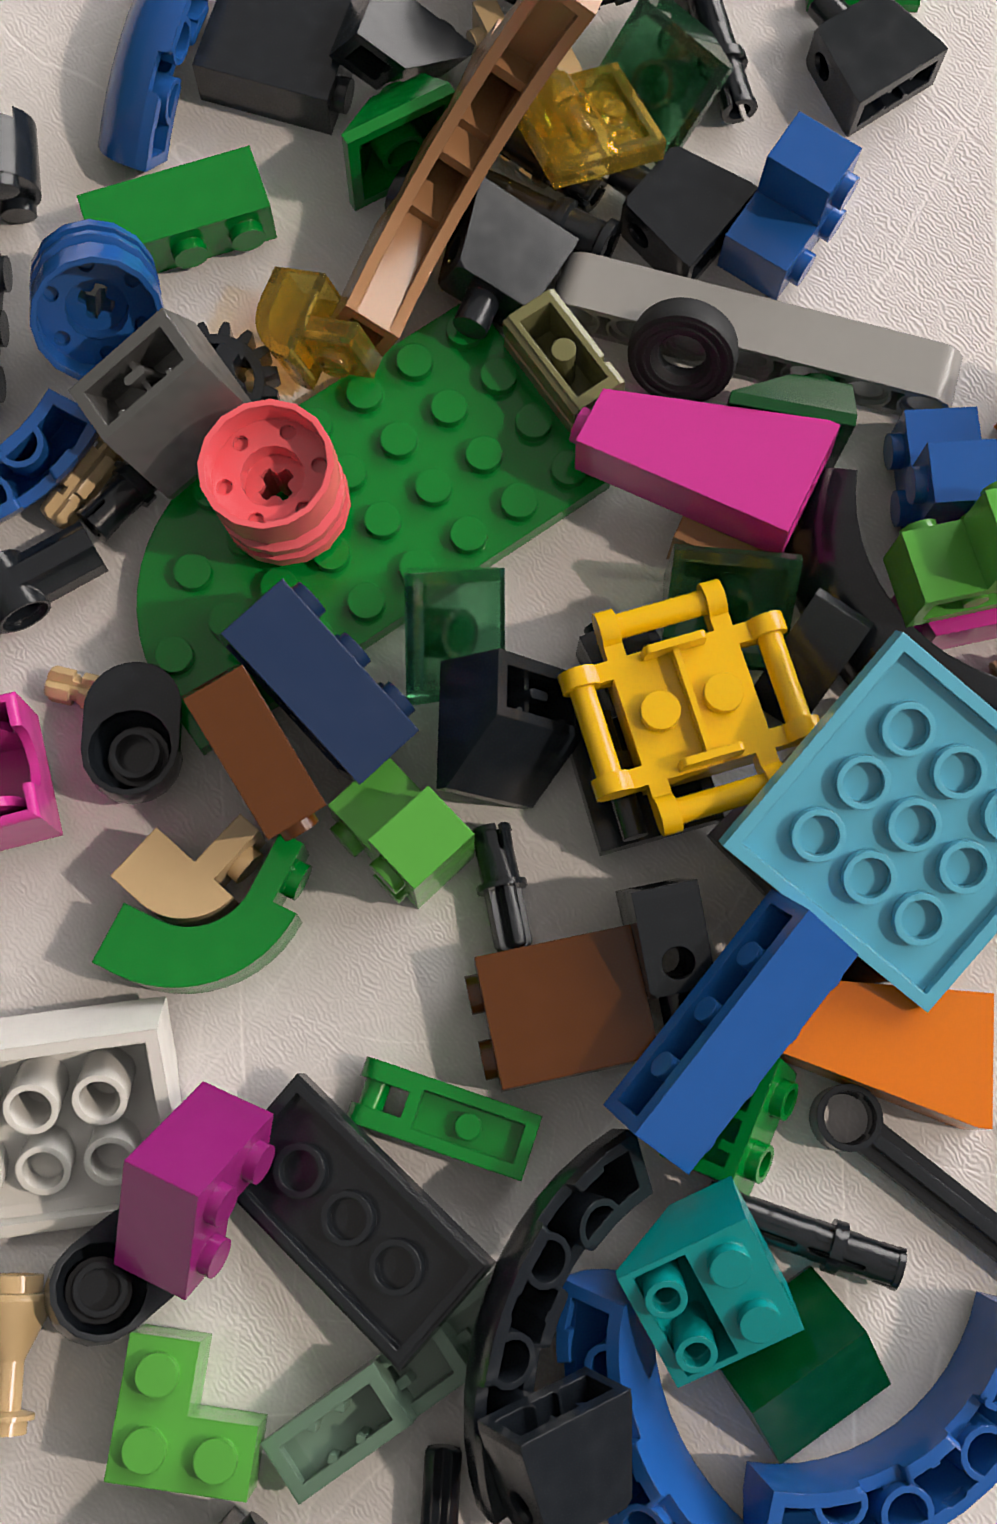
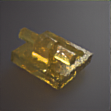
M617 62L571 74L566 71H560L557 67L517 125L554 190L664 159L666 139Z

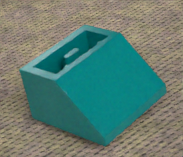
M732 1176L670 1204L616 1270L618 1282L677 1388L805 1330L787 1281Z

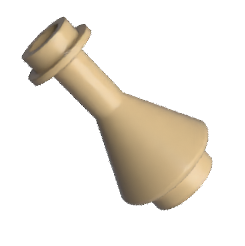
M0 1273V1437H15L27 1434L28 1421L35 1419V1412L21 1409L24 1362L48 1317L44 1304L43 1273Z

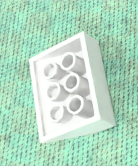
M166 996L0 1018V1239L95 1226L109 1214L119 1209L124 1160L181 1104L177 1055Z

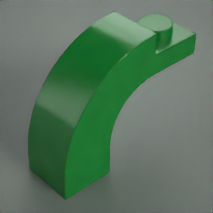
M279 834L242 902L228 915L210 924L196 927L174 926L124 903L92 963L143 988L164 993H205L239 983L271 963L286 948L303 923L297 913L283 907V904L287 897L295 901L302 893L312 871V866L305 863L310 854L304 843L294 838L285 842Z

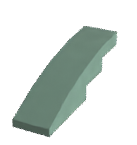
M492 1272L477 1284L407 1367L399 1371L382 1353H379L260 1443L298 1505L408 1428L419 1415L465 1383L467 1357L474 1323Z

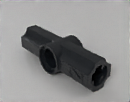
M80 521L23 552L15 549L0 551V631L13 633L34 625L49 613L51 602L109 571Z

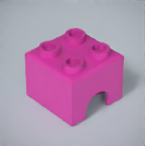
M15 691L0 695V851L63 836L39 717Z

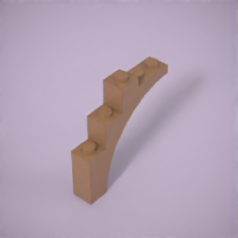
M517 0L504 19L497 20L471 56L448 108L423 140L399 193L375 223L324 331L325 334L375 364L397 342L440 255L482 181L542 87L572 45L596 16L602 0Z

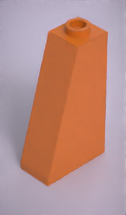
M840 981L802 1027L798 1037L779 1057L786 1063L835 1082L856 1084L864 1087L877 1098L963 1130L993 1129L994 993L947 990L927 1013L894 985Z

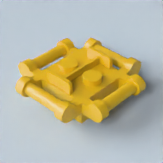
M717 578L697 584V591L617 614L614 613L612 608L593 613L592 625L604 662L595 665L584 664L562 672L557 677L563 696L571 698L596 778L591 781V785L597 802H606L642 791L643 796H648L662 836L683 831V824L749 805L782 766L783 763L779 760L777 752L798 746L820 720L818 714H810L783 637V634L788 629L782 612L779 610L765 612L745 622L733 625L728 612L725 591ZM701 616L704 617L708 629L707 633L704 630H698L649 644L643 647L641 652L626 655L622 643L624 638ZM757 644L785 720V724L770 729L768 728L741 650ZM604 688L609 690L628 751H630L635 767L633 769L621 770L596 693L597 690ZM753 763L757 775L679 798H675L671 791V787Z

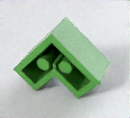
M997 481L982 489L980 492L981 496L959 520L938 524L936 519H923L907 525L900 530L899 536L883 557L906 627L997 608Z
M391 758L386 760L360 785L355 782L351 783L328 804L332 818L336 821L329 829L331 833L352 856L356 857L364 851L373 860L369 866L375 872L373 875L374 879L398 904L407 897L419 909L474 858L475 834L429 786L421 791Z
M145 1324L130 1332L104 1477L105 1483L245 1503L248 1501L257 1487L263 1450L260 1443L265 1437L268 1414L201 1405L213 1333Z

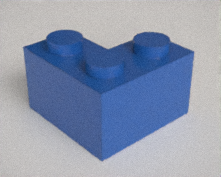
M799 111L768 154L757 191L726 233L717 266L774 300L779 298L789 282L798 287L816 259L817 255L811 252V250L820 238L828 243L839 229L847 214V210L844 207L860 181V177L854 174L853 171L862 148Z
M977 406L904 410L892 432L887 433L883 446L884 463L887 470H894L896 490L892 492L890 500V515L894 527H901L903 529L907 525L923 519H936L938 524L959 520L981 496L980 492L982 489L997 481V439L981 438Z

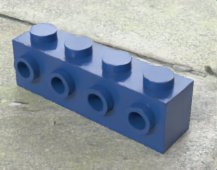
M771 888L603 1105L633 1134L689 1175L704 1154L713 1147L717 1137L744 1102L754 1094L761 1080L785 1049L798 1037L802 1027L829 992L839 984L843 974L859 954L809 909Z

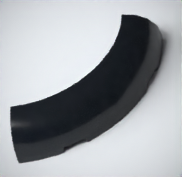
M824 468L783 551V558L787 560L788 571L795 590L794 600L800 615H802L814 595L821 588L874 623L840 672L841 678L849 686L894 631L898 630L908 635L997 711V677L975 669L950 656L930 642L915 627H906L901 612L895 607L880 585L868 560L860 534L856 505L858 470Z
M612 1128L584 1148L554 1176L534 1199L516 1225L496 1262L485 1288L474 1323L467 1357L464 1386V1444L468 1474L476 1506L486 1519L493 1524L500 1523L507 1518L479 1433L477 1420L534 1392L541 1348H549L552 1344L559 1318L568 1299V1292L562 1287L575 1263L585 1249L594 1251L623 1217L653 1194L638 1138L628 1129Z

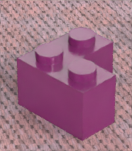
M203 1081L123 1162L114 1265L183 1300L189 1297L205 1277L209 1279L214 1278L222 1269L230 1252L231 1240L226 1237L228 1218L235 1207L238 1196L250 1183L254 1185L259 1184L272 1164L275 1147L269 1144L274 1114Z

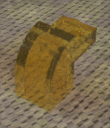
M275 266L258 302L255 324L259 338L289 377L301 387L313 391L322 371L336 378H346L349 374L374 379L382 356L358 322L331 319L341 295L327 275L320 272Z

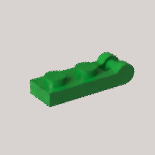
M366 1057L360 1076L366 1078L358 1103L351 1101L347 1111V1115L357 1125L522 1181L542 1120L541 1115L372 1057ZM391 1087L409 1092L401 1118L383 1112Z

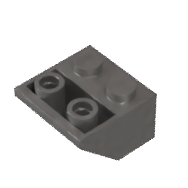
M165 308L157 311L68 390L102 440L169 499L176 498L199 478L197 461L204 437L220 417L243 403L252 402L197 324Z

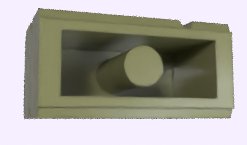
M554 289L545 291L510 314L503 321L504 347L569 433H571L583 407L592 409L603 388L624 391V379L611 362H604V353Z

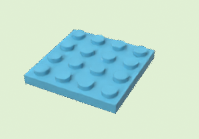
M895 630L718 841L777 891L814 913L859 954L858 957L927 1013L997 933V711L902 631Z

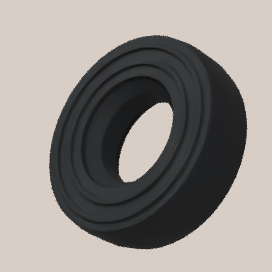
M669 298L650 306L635 323L628 342V365L637 383L651 395L704 402L723 391L734 374L739 353L737 334L730 320L711 304L693 298ZM671 336H687L697 340L703 346L706 359L700 365L693 368L678 367L664 359L660 351V344Z

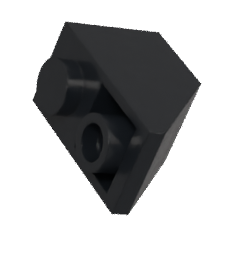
M351 0L329 57L375 90H381L390 83L396 81L404 82L420 73L436 78L441 77L471 56L475 45L460 35L449 22L438 18L416 0Z

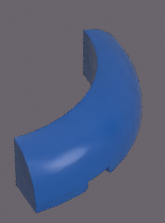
M133 0L118 42L102 112L98 148L106 157L143 172H147L168 160L174 118L181 92V79L173 76L176 65L183 63L189 46H193L197 41L209 12L208 0Z
M49 388L24 423L0 444V524L19 515L50 493L74 470L99 437V434L77 403Z
M585 1269L570 1274L562 1287L568 1292V1299L556 1328L557 1363H564L565 1376L586 1366L630 1388L632 1394V1499L626 1509L608 1518V1523L744 1524L743 1519L730 1508L708 1482L682 1441L670 1414L662 1389L656 1360V1348L618 1282L616 1270Z
M976 1291L971 1314L961 1341L941 1376L912 1410L873 1439L850 1450L811 1461L782 1464L746 1461L743 1484L744 1524H947L964 1513L997 1483V1296Z

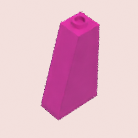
M603 388L593 408L583 407L579 412L572 427L569 441L575 444L576 470L781 558L831 455L840 424L826 419Z

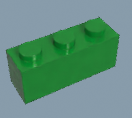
M250 145L76 195L84 220L92 219L112 222L136 235L151 253L157 273L177 267H196L204 263L208 258L235 250L250 251L258 248L265 241L277 238L271 206Z

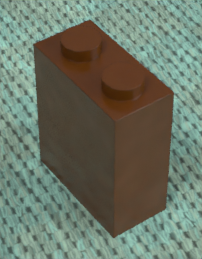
M243 664L232 666L181 696L268 840L280 834L285 842L303 834L319 822L315 812L327 804Z
M630 924L474 957L476 974L464 976L472 1015L485 1013L490 1039L478 1041L485 1079L487 1081L498 1078L501 1092L635 1064L656 1037Z

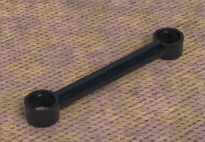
M841 1084L826 1088L815 1097L809 1111V1123L814 1136L823 1146L837 1152L859 1153L997 1263V1212L883 1123L881 1105L869 1090L856 1084ZM838 1094H846L859 1099L867 1112L868 1121L864 1134L848 1143H841L835 1140L829 1133L824 1121V1113L829 1099Z

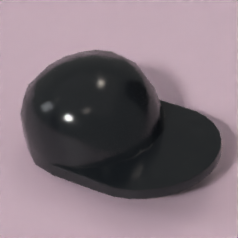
M145 662L123 663L110 668L100 675L87 692L84 701L81 738L83 767L96 788L115 802L134 805L152 801L166 793L179 777L183 762L181 752L182 698L175 681L168 673L153 664Z
M119 1209L105 1217L64 1251L52 1265L44 1286L45 1311L53 1327L67 1340L87 1347L107 1345L124 1337L139 1327L174 1296L168 1291L114 1265Z

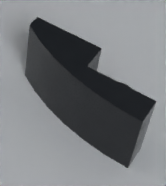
M819 588L785 638V643L810 714L817 707L874 624L821 588ZM765 668L754 685L761 708L785 724L768 671Z

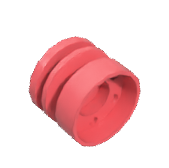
M275 399L243 403L221 416L204 437L197 461L200 488L237 547L255 560L279 566L308 562L328 550L345 529L351 507L348 481L338 461L331 439L315 416L297 404ZM282 491L285 495L289 497L285 500H282L280 497L276 496V494Z

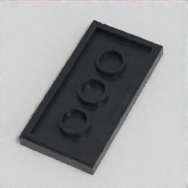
M297 1073L266 1109L274 1114L269 1144L275 1147L272 1164L259 1184L254 1185L250 1183L238 1196L237 1203L400 1371L407 1367L496 1264V1261L308 1075Z

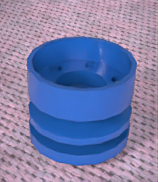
M85 219L64 224L42 240L31 260L29 283L30 328L38 350L55 369L77 380L83 378L157 311L164 308L160 281L151 253L136 235L115 223ZM95 283L105 286V288H99L95 296L86 294V292H91L94 289Z

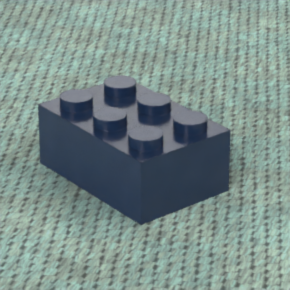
M282 578L216 638L240 664L244 665L247 672L344 778L360 785L419 731L408 718L415 711V708L391 682L388 681L385 685L382 682L377 684L366 672L364 667L371 660L352 637L346 632L334 636L319 618L326 610L305 585L298 582L295 586L290 587Z

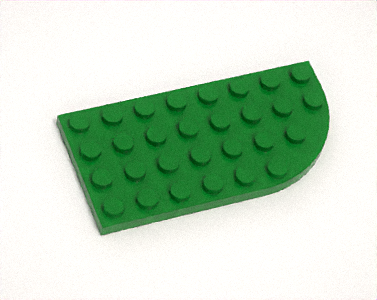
M458 304L393 345L377 364L369 360L298 405L319 420L331 439L338 461L348 481L351 501L345 529L328 550L308 562L279 566L257 561L238 548L201 490L199 478L170 501L152 532L143 556L137 585L136 613L139 637L147 663L153 664L168 673L175 681L181 696L232 666L240 664L216 637L282 578L290 587L295 586L298 582L305 585L325 608L326 612L319 619L334 636L346 632L365 650L609 489L610 484L575 469V444L569 441L570 433L504 347V338L493 323L484 339H473L463 335L453 325V319L460 306ZM282 491L276 494V496L280 497L282 500H285L289 497L285 495ZM250 675L270 711L279 707ZM182 699V724L205 756L213 749Z

